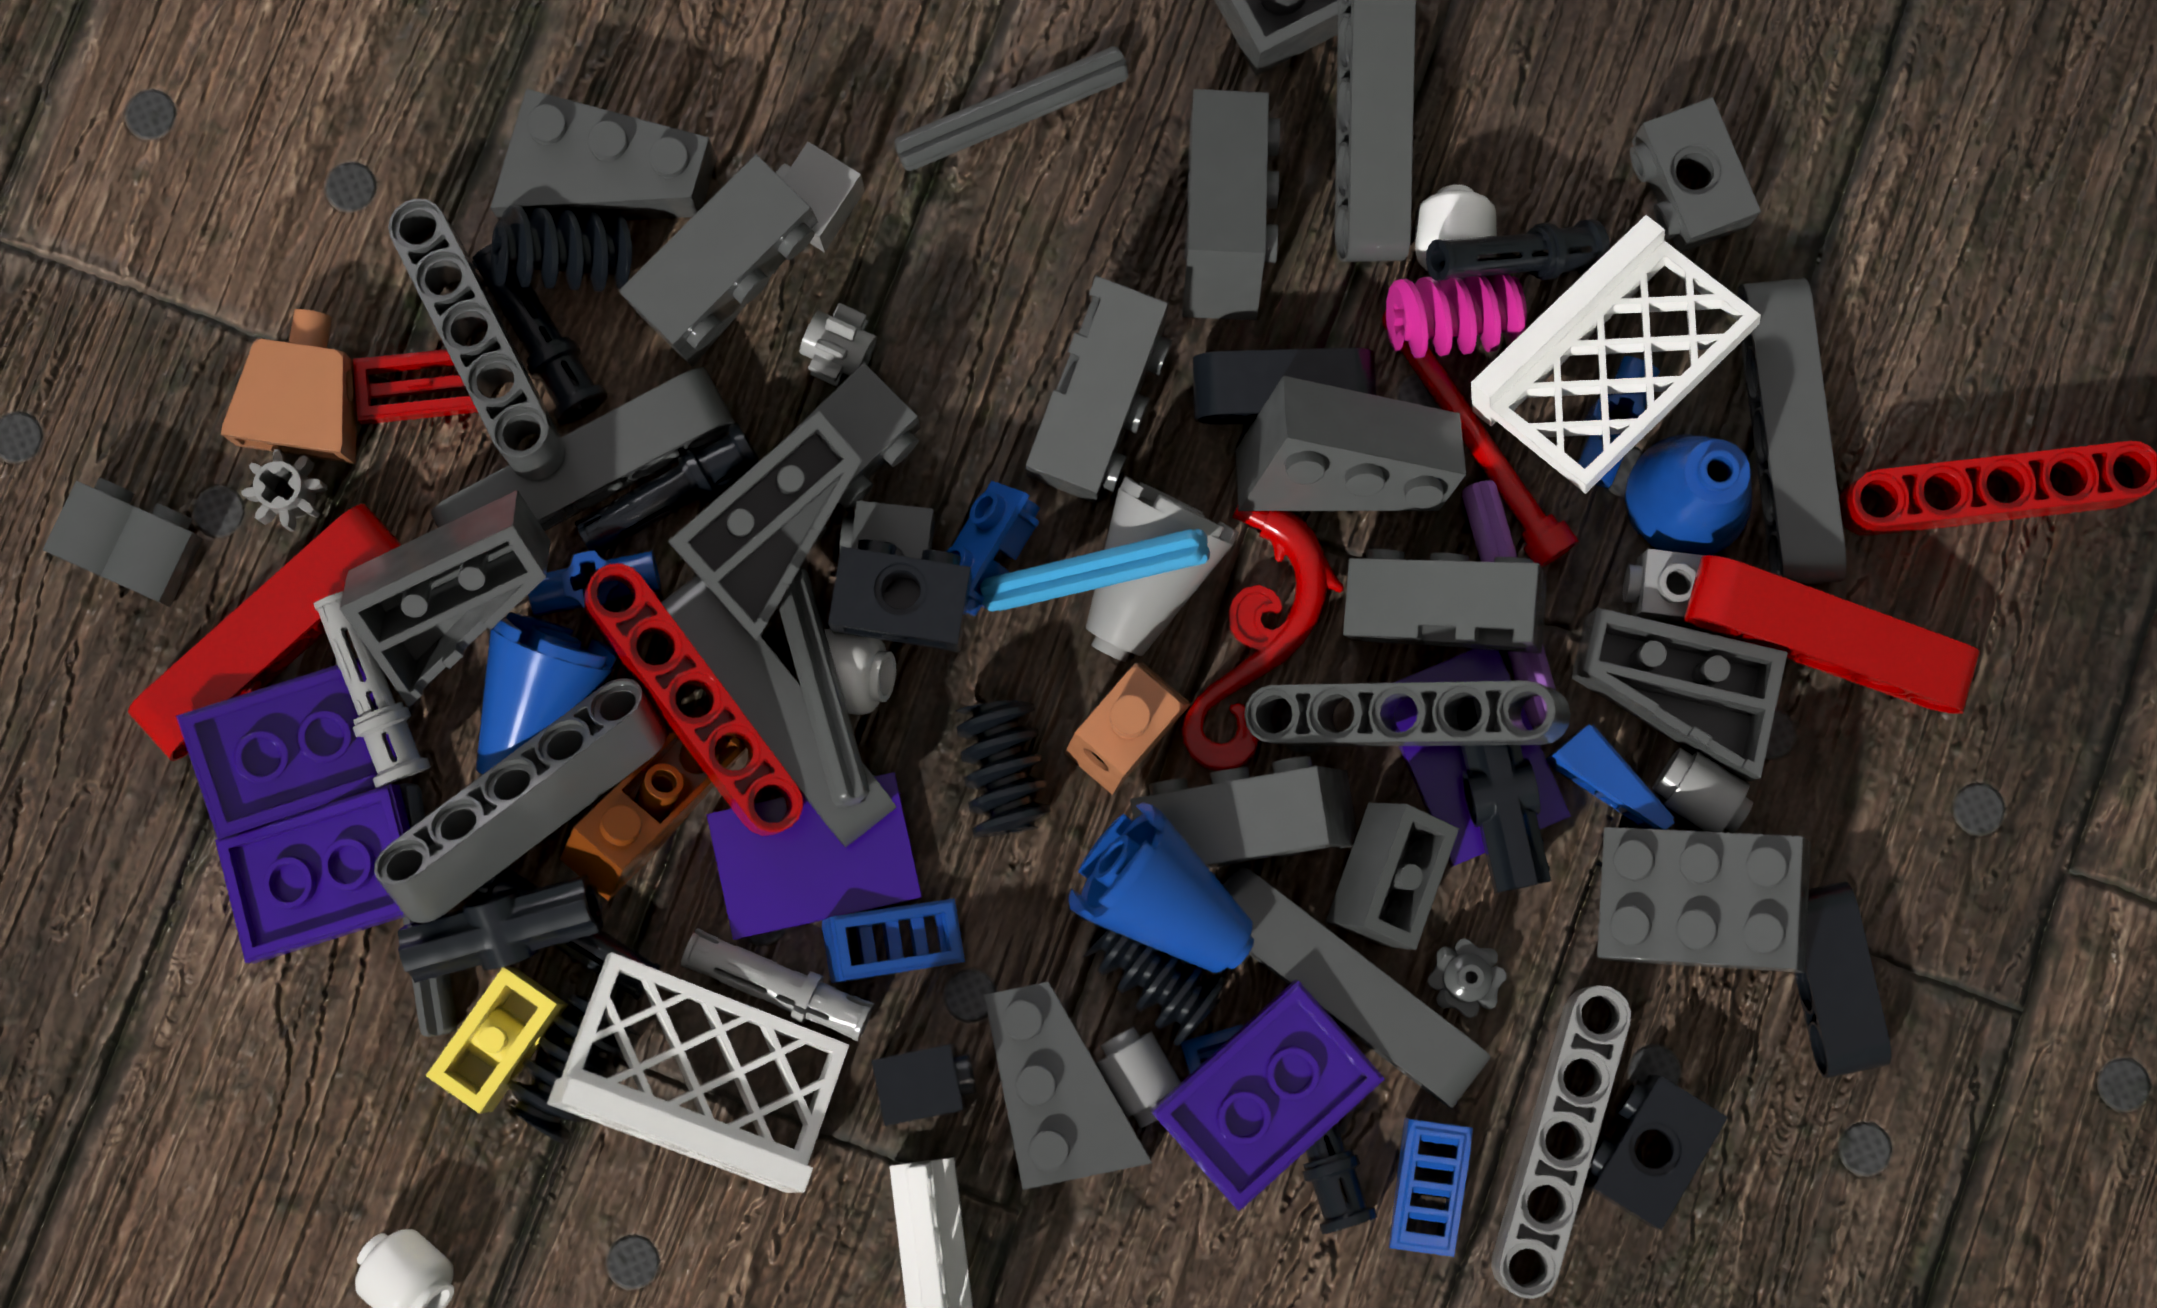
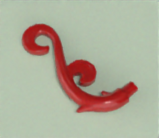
M1237 505L1232 517L1261 530L1259 536L1271 541L1277 562H1282L1284 556L1287 555L1295 573V598L1287 618L1274 630L1265 628L1261 621L1264 613L1272 612L1279 614L1283 609L1279 597L1273 590L1261 585L1243 588L1232 599L1228 611L1229 629L1238 642L1256 651L1208 686L1195 699L1185 715L1181 728L1183 743L1190 757L1203 768L1216 772L1239 768L1247 764L1256 753L1259 739L1253 736L1246 726L1244 715L1246 707L1243 704L1236 703L1230 705L1229 711L1235 716L1237 731L1235 736L1226 743L1213 742L1205 736L1203 731L1204 718L1208 711L1224 698L1284 663L1305 642L1317 624L1326 600V589L1329 588L1338 593L1344 590V585L1333 572L1314 531L1301 517L1292 511H1238Z

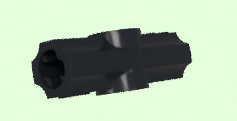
M1476 697L1465 700L1458 709V723L1464 731L1473 729L1481 719V704ZM1461 746L1466 770L1462 773L1465 799L1473 825L1480 828L1494 894L1550 882V868L1543 847L1544 842L1541 838L1536 816L1540 813L1538 785L1531 762L1528 758H1523L1521 746Z
M588 875L520 893L519 888L505 889L470 901L463 906V909L444 914L433 921L425 923L412 922L411 924L404 925L398 930V952L405 972L410 974L415 983L479 965L482 966L483 970H493L523 961L538 953L540 948L570 942L580 937H588L591 934L599 933L604 927L602 919L603 907L597 888L591 883Z

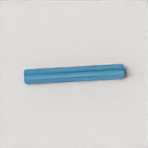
M1189 529L985 578L980 585V591L985 598L983 605L991 612L1003 611L1205 564L1210 558L1207 536L1203 530Z

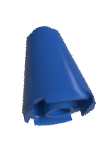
M1676 435L1655 443L1640 456L1627 479L1624 501L1631 526L1638 535L1641 534L1656 550L1696 555H1715L1724 550L1742 533L1751 513L1752 484L1747 457L1739 447L1731 442L1699 435Z
M509 612L506 618L504 617L490 630L476 770L483 775L603 686L616 665L618 655L615 651L593 638L590 640L588 649L581 647L582 642L571 636L573 633L572 629L539 618Z
M1143 802L1136 805L1142 812V815L1136 819L1131 820L1125 814L1118 817L1099 837L1083 860L1078 872L1087 878L1081 895L1071 888L1069 894L1070 909L1082 919L1210 972L1218 973L1227 967L1229 969L1238 967L1249 955L1254 944V938L1251 936L1253 923L1249 916L1160 810L1151 804Z

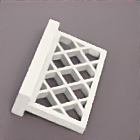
M1647 215L1631 228L1471 382L1472 412L1490 426L1497 421L1585 494L1760 324L1761 314L1664 241L1665 229ZM1666 266L1685 281L1686 295L1648 297V281ZM1694 289L1702 295H1694ZM1640 290V298H1631ZM1722 309L1735 319L1736 322L1723 334L1697 335L1695 310ZM1687 311L1688 335L1651 337L1649 312ZM1641 313L1643 337L1605 339L1604 323L1614 314ZM1597 331V340H1588ZM1708 349L1701 357L1698 358V350ZM1689 350L1690 367L1681 376L1653 377L1652 352ZM1644 352L1645 377L1607 379L1606 354ZM1598 355L1599 380L1561 381V365L1570 356ZM1552 373L1554 374V382H1544ZM1646 392L1647 409L1638 418L1609 420L1608 394ZM1654 392H1664L1654 401ZM1600 394L1601 420L1563 422L1562 396ZM1555 397L1556 422L1528 423L1515 413L1514 410L1527 398ZM1610 434H1620L1610 444ZM1602 435L1603 452L1584 469L1564 452V436ZM1546 437H1556L1557 446Z
M608 953L562 1077L556 1079L547 1104L782 1192L805 1193L813 1167L807 1165L849 1044L615 953ZM618 972L640 980L652 1005L623 1020H620L610 998ZM656 987L676 995L662 1001ZM689 999L701 1004L711 1030L681 1043L666 1008ZM716 1010L736 1018L722 1024ZM605 1013L610 1026L597 1031L602 1015ZM655 1014L670 1049L639 1063L624 1028ZM749 1022L760 1027L770 1052L741 1066L726 1031ZM614 1033L629 1068L609 1078L583 1070L592 1043ZM776 1033L794 1041L781 1046ZM715 1037L730 1071L699 1085L685 1051ZM803 1045H808L828 1053L819 1079L799 1088L785 1054ZM674 1056L689 1091L669 1101L654 1097L643 1070ZM774 1060L789 1094L759 1108L744 1074ZM633 1076L638 1090L618 1082ZM734 1079L748 1114L726 1124L714 1119L703 1093ZM815 1091L808 1108L803 1096ZM693 1099L699 1113L679 1105ZM793 1102L803 1124L795 1149L774 1142L763 1118L764 1115ZM753 1122L758 1135L739 1128Z
M955 1157L890 1165L906 1308H973Z

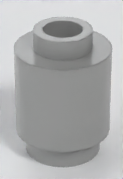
M1682 748L1677 749L1652 788V791L1664 798L1662 804L1704 832H1722L1725 829L1730 833H1735L1746 819L1754 803L1745 797L1750 787L1749 783L1702 753L1696 751L1691 755Z
M1133 1026L1100 1045L1106 1057L1098 1061L1096 1065L1125 1116L1133 1115L1138 1126L1143 1128L1157 1121L1150 1110L1178 1086L1181 1081L1152 1031L1139 1036Z

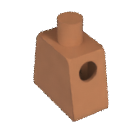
M295 309L288 342L262 338L254 341L221 430L222 436L239 447L274 452V449H280L285 454L304 455L306 457L355 464L357 406L353 360L345 352L327 348L332 323L331 316L312 310Z
M1135 663L1077 729L1064 754L1113 795L1191 703L1145 663ZM1093 753H1095L1099 758H1101L1103 762L1099 760Z

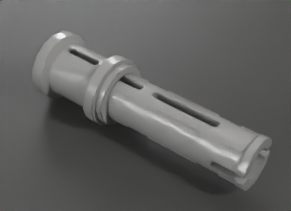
M342 591L318 600L313 605L319 613L337 665L341 670L358 714V718L353 720L355 725L353 731L356 737H362L365 741L377 775L372 780L375 787L379 788L431 768L428 758L420 757L406 722L411 717L408 707H404L402 702L395 703L382 668L341 611ZM346 630H348L354 648L356 650L363 671L365 673V682L358 667L351 646L349 644L348 638L346 636ZM371 693L374 696V699L378 706V710H375L373 702L370 697ZM387 734L389 735L390 741L396 753L397 761H395L394 755L386 738Z

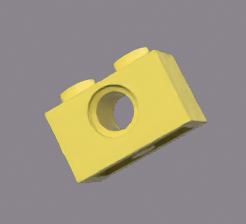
M502 967L426 1076L477 1113L493 1112L509 1090L507 1084L510 1080H516L524 1069L522 1064L526 1058L531 1059L540 1046L538 1043L539 1039L548 1035L555 1025L554 1018L557 1015L561 1016L568 1004L519 969Z

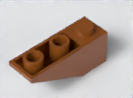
M699 705L688 717L700 718L706 715L707 712ZM674 731L667 736L663 747L651 759L625 777L573 827L560 858L579 876L588 875L591 883L596 886L598 893L607 901L654 856L714 787V784ZM724 736L716 743L715 757L722 767L730 769L744 753L746 746L736 737Z

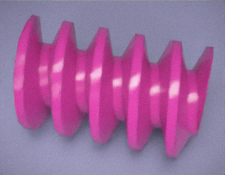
M1498 274L1488 277H1465L1463 280L1460 277L1449 278L1439 282L1430 276L1419 278L1415 284L1409 279L1404 278L1395 280L1388 290L1386 322L1390 345L1395 351H1400L1404 341H1408L1411 353L1415 358L1425 357L1428 349V339H1432L1435 351L1439 356H1447L1452 348L1453 337H1456L1459 350L1463 354H1471L1476 346L1477 335H1480L1482 346L1486 352L1497 351L1500 345L1501 333L1504 335L1506 345L1509 346L1525 331L1527 307L1523 288L1519 279L1514 276L1511 277L1509 274Z

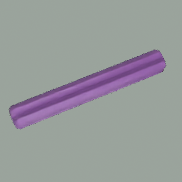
M1493 480L1481 481L1465 487L1462 492V498L1480 561L1494 562L1495 557H1517L1496 483ZM1543 643L1542 654L1507 651L1515 681L1535 682L1556 690ZM1541 696L1532 697L1526 701L1523 708L1531 726H1540L1546 719V703Z

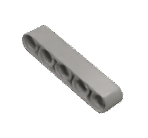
M1589 986L1579 989L1568 997L1563 1007L1492 1254L1491 1268L1494 1278L1501 1287L1521 1298L1534 1299L1545 1295L1553 1288L1560 1272L1630 1026L1631 1010L1628 1001L1619 991L1612 987ZM1592 997H1599L1604 1000L1611 1011V1022L1608 1028L1599 1034L1589 1031L1581 1017L1585 1002ZM1576 1059L1587 1062L1592 1068L1594 1075L1590 1090L1581 1096L1571 1094L1565 1087L1563 1080L1567 1065ZM1564 1121L1574 1130L1576 1144L1568 1156L1556 1159L1547 1150L1545 1144L1546 1134L1555 1123ZM1549 1185L1556 1192L1558 1208L1555 1214L1548 1220L1535 1221L1527 1208L1528 1197L1536 1187ZM1533 1249L1540 1260V1271L1531 1282L1516 1284L1509 1273V1262L1512 1256L1519 1250Z

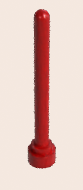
M1385 311L1382 315V324L1387 331ZM1404 341L1400 351L1442 410L1460 413L1463 441L1489 479L1496 483L1498 492L1525 529L1521 536L1527 543L1523 550L1529 559L1533 560V563H1539L1541 568H1543L1576 546L1579 540L1565 520L1558 522L1553 514L1545 515L1479 418L1472 412V408L1428 347L1425 357L1415 358L1411 353L1408 341Z

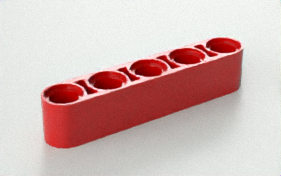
M2123 441L1877 469L1865 473L1842 491L1839 497L1842 524L1849 531L1857 535L1875 536L2119 508L2148 495L2157 487V453L2151 446L2142 442ZM2115 461L2126 464L2132 470L2134 476L2132 489L2120 485L2113 474ZM2052 468H2058L2070 477L2072 491L2069 496L2062 495L2053 488L2050 481ZM1989 475H1996L2007 483L2010 490L2007 503H2001L1989 494L1987 489ZM1926 482H1934L1944 489L1948 498L1945 510H1937L1928 504L1924 496V485ZM1863 489H1871L1879 493L1883 498L1885 513L1882 518L1874 517L1863 509L1860 501Z
M359 504L347 510L147 687L130 705L128 709L129 715L170 761H176L186 756L188 751L176 718L177 715L264 688L325 633L323 623L313 603L344 591L349 570L402 544L365 504Z
M1704 555L1700 559L1684 617L1686 622L1730 639L1788 652L1786 659L1915 705L1950 714L1964 713L1980 650L1961 641L1746 563L1712 555Z
M608 564L599 568L588 583L584 594V608L591 621L741 822L751 832L768 836L775 835L792 827L799 819L803 809V798L797 784L642 576L632 567L624 564ZM607 581L623 583L632 594L631 607L623 612L613 613L606 610L599 603L597 588ZM646 633L662 635L671 647L669 661L662 665L645 663L637 653V639ZM691 684L701 687L709 697L707 714L700 718L685 716L676 705L675 695L678 688ZM733 736L745 744L748 750V759L742 769L729 770L718 763L715 757V746L720 738ZM762 788H772L779 791L786 801L785 815L778 823L763 821L754 809L756 793Z

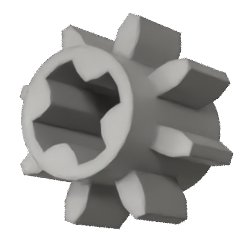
M838 303L833 316L820 310L815 313L804 334L799 351L800 354L812 359L808 366V369L811 370L810 375L838 387L843 374L850 376L863 363L868 365L877 342V336L864 331L868 324L866 314L841 303Z
M274 449L273 462H269L262 467L251 462L249 467L256 474L253 480V487H248L242 490L241 493L242 496L250 501L262 503L256 511L254 518L267 525L278 514L282 526L290 532L296 529V518L306 514L318 518L320 513L313 506L316 494L328 490V488L321 480L309 479L307 477L313 470L315 463L303 455L291 466L289 458L280 449ZM282 480L295 490L292 497L288 500L281 497L275 491V488Z

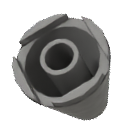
M1125 476L1118 489L1104 550L1189 529H1200L1207 536L1210 558L1205 564L1094 589L1085 627L1089 632L1096 635L1091 645L1097 650L1123 662H1126L1130 653L1143 656L1234 545L1233 543L1238 535V531L1221 521L1216 524L1204 518L1205 515H1203L1202 511L1140 482L1138 484Z

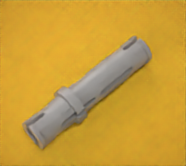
M699 928L695 930V933L693 932L681 960V966L705 974L719 980L721 983L759 999L766 1000L791 1012V1019L801 1023L808 1019L836 1030L838 1033L848 1036L859 1042L868 1025L875 1003L849 995L823 983L824 976L812 971L808 975L793 971L737 945L735 946L720 940L718 937L708 934Z

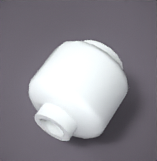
M1448 185L1441 188L1436 194L1423 200L1415 213L1416 257L1418 263L1427 271L1426 252L1433 240L1497 236L1495 206L1485 196L1474 192L1470 187L1464 185ZM1497 254L1478 255L1477 259L1493 258Z
M824 629L848 714H870L880 702H886L893 691L896 677V661L893 653L886 651L885 644L881 639L837 633L831 629Z
M414 1229L398 1230L389 1236L385 1233L378 1234L362 1248L358 1255L357 1263L360 1265V1268L355 1278V1290L372 1308H446L453 1297L454 1286L451 1285L453 1265L451 1261Z

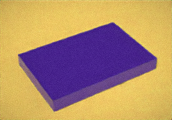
M1472 649L1394 683L1511 681V678L1499 651ZM1412 698L1402 701L1395 711V722L1402 732L1411 728L1417 720V705ZM1522 707V723L1527 730L1531 731L1533 728ZM1520 745L1523 758H1528L1531 762L1538 785L1540 813L1536 816L1539 829L1571 817L1540 745ZM1399 746L1427 813L1459 828L1448 859L1450 866L1453 867L1484 854L1485 850L1480 828L1473 825L1465 799L1462 773L1466 770L1461 746Z
M357 658L356 661L365 682L366 676L360 660ZM338 665L176 716L217 839L376 788L372 779L377 775L364 739L356 737L353 727L355 725L353 720L358 718V714ZM371 693L370 697L373 702L375 710H378V706L376 704L374 696ZM387 734L386 738L394 755L395 761H397L396 753L390 741L389 735Z
M895 772L874 777L897 808L846 848L803 795V809L799 819L792 827L775 835L762 836L751 832L732 809L706 814L733 940L811 924L832 916L859 913L923 898ZM784 797L754 803V809L763 821L778 823L785 815L786 801Z
M389 784L215 840L245 963L262 962L406 917L377 880L374 873L375 862L380 853L389 844L411 829L400 785Z
M1295 979L1156 1104L1150 1112L1230 1203L1240 1211L1383 1082L1385 1078L1300 981Z

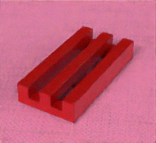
M447 349L353 359L357 418L362 425L478 413L470 395L371 406V399L466 389L460 375L369 384V375L455 366Z

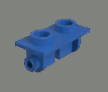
M992 480L985 492L973 503L969 519L954 544L945 551L961 556V566L971 567L973 577L967 613L975 617L981 607L985 608L983 605L985 598L980 591L982 581L985 578L1009 572V570L993 560L997 552L1000 551L1007 557L1016 560L1032 532L1040 523L1035 517L1041 508L1028 499L1030 495Z

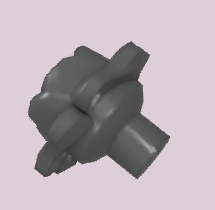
M1465 938L1457 941L1454 950L1450 947L1440 948L1436 953V966L1427 978L1429 987L1434 990H1440L1436 997L1437 1005L1441 1008H1455L1468 1018L1477 1015L1479 1005L1485 1009L1496 1007L1498 1003V988L1506 980L1507 973L1503 968L1494 966L1498 961V954L1495 949L1479 948L1469 939Z

